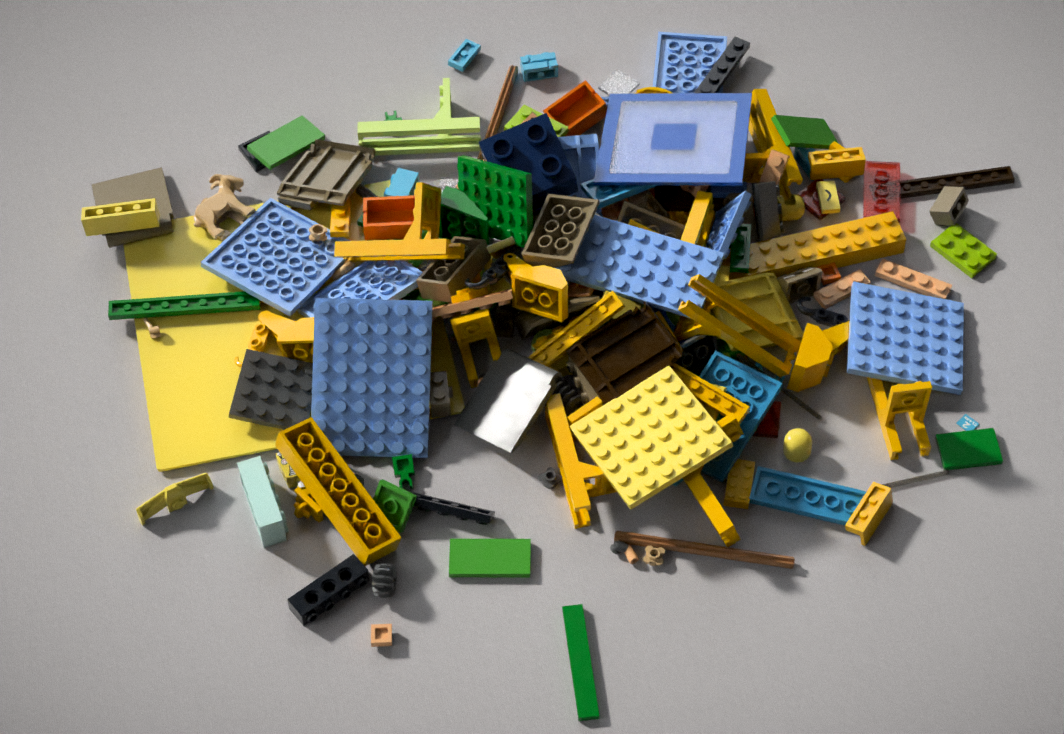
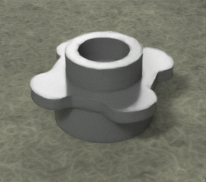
M549 467L545 473L539 474L538 479L542 481L546 488L551 489L556 487L558 482L562 481V476L558 475L554 468Z

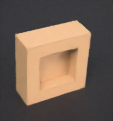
M371 624V647L392 646V624Z

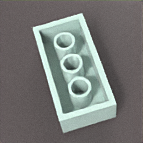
M260 456L238 462L242 486L263 547L266 548L287 541L286 533L289 530L286 524V517L284 511L281 510V503L278 494L275 492L273 480L270 478L267 463H262Z

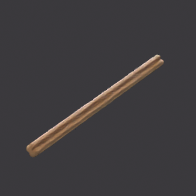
M509 66L484 139L494 136L498 132L518 74L517 66ZM480 150L477 159L483 160V156Z
M616 531L614 534V541L620 540L637 546L647 547L651 545L653 548L662 547L670 551L793 569L795 558L790 556L624 531Z

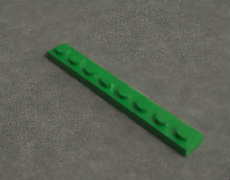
M245 291L109 301L108 317L109 320L260 310V300Z

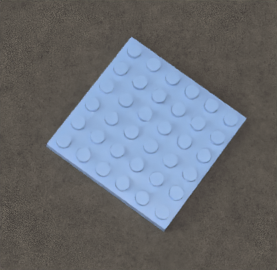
M270 198L202 260L201 267L291 317L347 260L334 256L335 241L350 240L345 237H330V229L328 228L326 232L327 240H309V228L318 223Z
M853 281L851 286L847 373L900 384L930 381L932 390L961 395L963 391L964 303Z

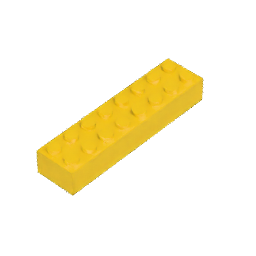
M312 417L278 433L275 444L276 448L364 566L397 550L401 536Z

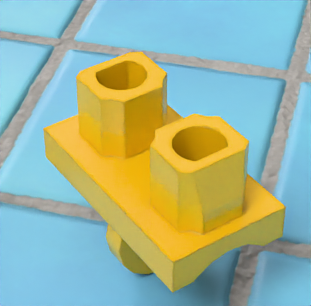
M300 487L294 490L297 494L296 502L293 505L296 508L294 515L297 518L304 516L306 519L311 515L320 523L323 520L324 514L317 502L313 501L314 498L307 488L303 490Z

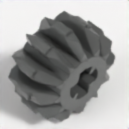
M387 563L377 564L374 567L372 577L373 594L380 598L393 597L397 584L396 567Z

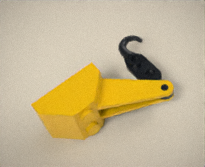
M508 253L504 255V261H497L483 273L480 282L470 283L469 278L465 280L466 287L478 290L486 287L488 284H496L497 281L508 273L512 280V307L563 322L568 317V283L559 269L546 265L532 267L515 254Z
M810 297L800 298L797 301V309L802 314L814 319L818 324L831 328L821 330L819 326L807 323L787 389L796 392L821 383L823 376L827 377L830 368L827 364H832L833 357L848 344L849 338L848 318L843 314L824 308L810 309L804 307L802 303L804 301H811Z

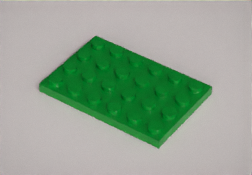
M465 155L458 156V188L488 218L489 237L502 241L513 236L516 242L514 245L524 248L533 229L532 174Z

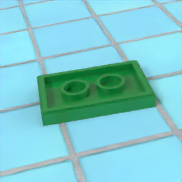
M994 428L942 433L935 436L944 471L1000 465L1003 463Z

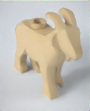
M215 174L209 179V183H213L210 189L213 190L219 186V191L212 197L203 199L201 204L197 206L194 215V226L197 228H207L215 240L219 238L224 241L232 233L221 229L219 223L230 217L241 225L247 220L245 215H252L256 210L251 206L242 204L234 194L235 190L241 192L240 188L244 185L243 179L231 175Z

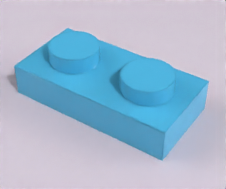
M465 39L448 60V66L463 72L480 52L481 45Z

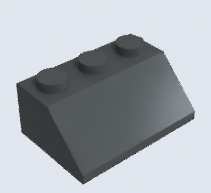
M775 181L752 183L757 223L756 230L759 234V240L781 237L780 233L784 232L783 222H779V214H782L781 203H777V196H780L779 185H776Z
M698 334L681 343L680 346L685 351V355L676 364L693 374L702 371L714 352H719L717 337Z

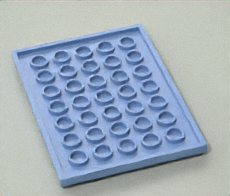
M315 298L311 417L340 455L396 457L412 454V458H428L433 301Z

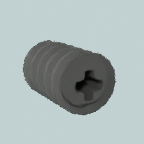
M563 376L562 378L556 377L554 381L557 387H553L555 390L552 395L560 393L565 414L569 416L583 406L581 395H577L578 392L573 390L571 385H568L567 380H563Z

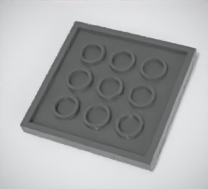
M246 349L229 411V418L283 430L308 419L312 406L313 363Z

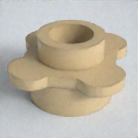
M315 224L309 228V240H327L326 227L321 224Z
M651 545L645 548L646 556L643 558L644 562L651 566L662 565L665 549L662 547L653 548Z

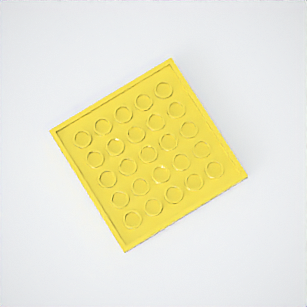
M670 366L665 367L617 399L611 400L569 426L571 432L630 510L733 447L732 441Z

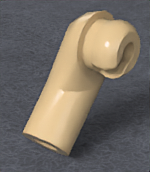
M348 259L345 260L344 264L334 272L332 278L336 281L355 268L354 262Z

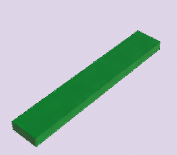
M583 604L562 606L578 721L599 719L600 715Z

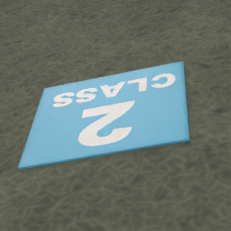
M967 414L956 423L966 431L974 430L979 425L978 422Z

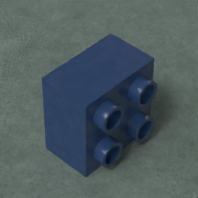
M547 113L478 142L484 161L532 174L533 211L543 207L548 194L569 196L578 192L576 176Z

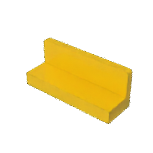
M862 147L808 152L811 180L864 174L866 158Z
M873 482L845 524L846 531L860 536L861 545L866 546L893 504L891 488Z

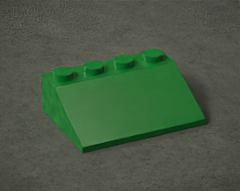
M446 186L441 193L439 237L452 240L454 236L485 239L487 245L490 246L488 218L464 192L457 188Z

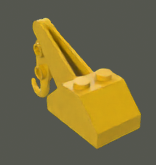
M263 311L258 315L260 324L256 325L248 344L250 350L263 352L269 334L277 339L276 342L284 357L313 363L314 317L293 321L269 311ZM235 357V364L238 367H242L243 362L239 361V357Z

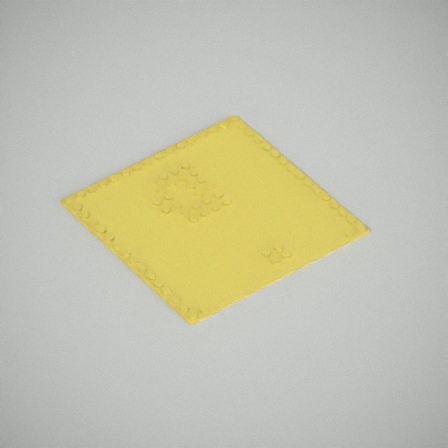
M390 180L365 184L364 186L376 196L384 197L385 189L390 186ZM356 190L351 196L349 237L345 238L350 241H365L364 228L357 225V220L363 213V198L356 193ZM318 202L311 210L289 207L330 229L332 204ZM264 203L249 206L257 211ZM194 216L172 219L171 222L174 230L172 233L123 245L131 299L243 291L201 267V261L223 241L219 238L215 240L207 228L195 227ZM230 217L219 223L221 229L228 230L231 233L240 226ZM424 260L417 269L424 272L429 266V261ZM365 261L354 262L355 268ZM332 276L315 293L334 282L335 280ZM260 300V310L150 317L147 319L153 327L159 326L161 337L153 339L150 337L148 327L143 321L144 318L134 319L155 462L159 472L277 449L275 446L277 436L283 429L229 418V411L241 367L235 364V357H239V361L243 362L246 349H249L248 344L256 325L260 324L258 315L261 312L269 311L293 321L305 318L303 315L296 311L290 317ZM437 316L432 321L431 372L446 371L448 386H452L453 398H450L451 415L461 414L465 405L444 321L441 316ZM269 334L263 352L283 356L276 342L277 339ZM430 407V413H429V420H430V419H435V418H432V416H431V407Z

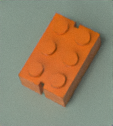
M585 80L544 109L543 113H547L548 117L569 127V132L565 136L581 135L605 118L607 105Z
M415 196L363 198L365 241L404 239L414 221Z

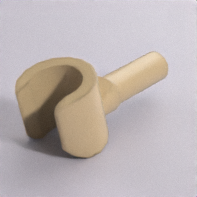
M144 318L143 321L148 327L150 337L152 339L161 337L159 326L153 327L149 320Z

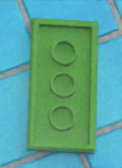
M302 115L247 145V150L271 170L309 149L311 144H315V139L325 140V134Z
M774 115L771 118L787 147L829 149L832 142H837L824 119Z
M450 539L449 577L530 578L531 539Z

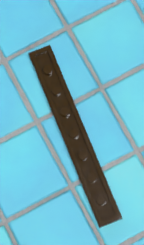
M1005 166L869 185V191L874 203L939 194L944 186L964 187L965 190L1012 184L1015 178L1011 167Z

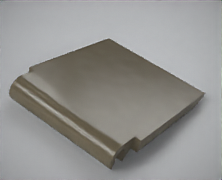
M315 139V144H311L310 151L305 152L281 182L277 195L344 206L373 167L372 162L375 159V149Z
M162 167L91 184L96 206L155 198L159 209L160 227L102 234V236H106L109 248L174 232L171 222L174 215Z

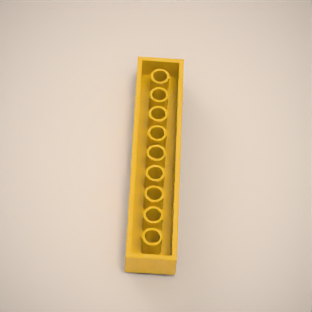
M892 211L751 243L749 273L730 272L729 268V280L767 272L774 273L776 278L783 274H790L798 269L810 266L817 268V266L835 262L837 268L897 255L904 253L906 237ZM729 248L730 253L728 257L723 259L721 265L730 266L731 248Z

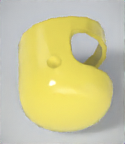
M792 194L787 201H784L782 195L777 196V203H781L782 214H779V222L798 220L804 215L805 204L801 196Z
M792 429L785 435L783 453L792 462L798 463L807 460L812 450V437L804 429Z

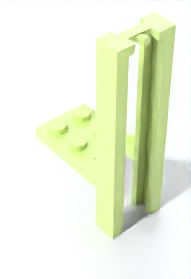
M443 78V85H439L440 96H443L440 97V110L433 119L358 122V145L374 148L375 156L480 151L478 143L481 141L480 134L452 136L455 133L480 132V117L452 118L450 78ZM439 134L432 137L364 139V137Z

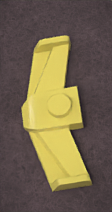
M208 473L173 483L136 508L142 526L147 519L167 507L169 512L181 509L184 505L188 504L186 496L208 488L210 490L214 489Z

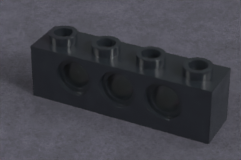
M352 554L288 598L290 611L303 626L315 621L320 614L331 610L340 600L347 599L356 589L364 587L370 580L368 569ZM312 601H317L315 604H310Z

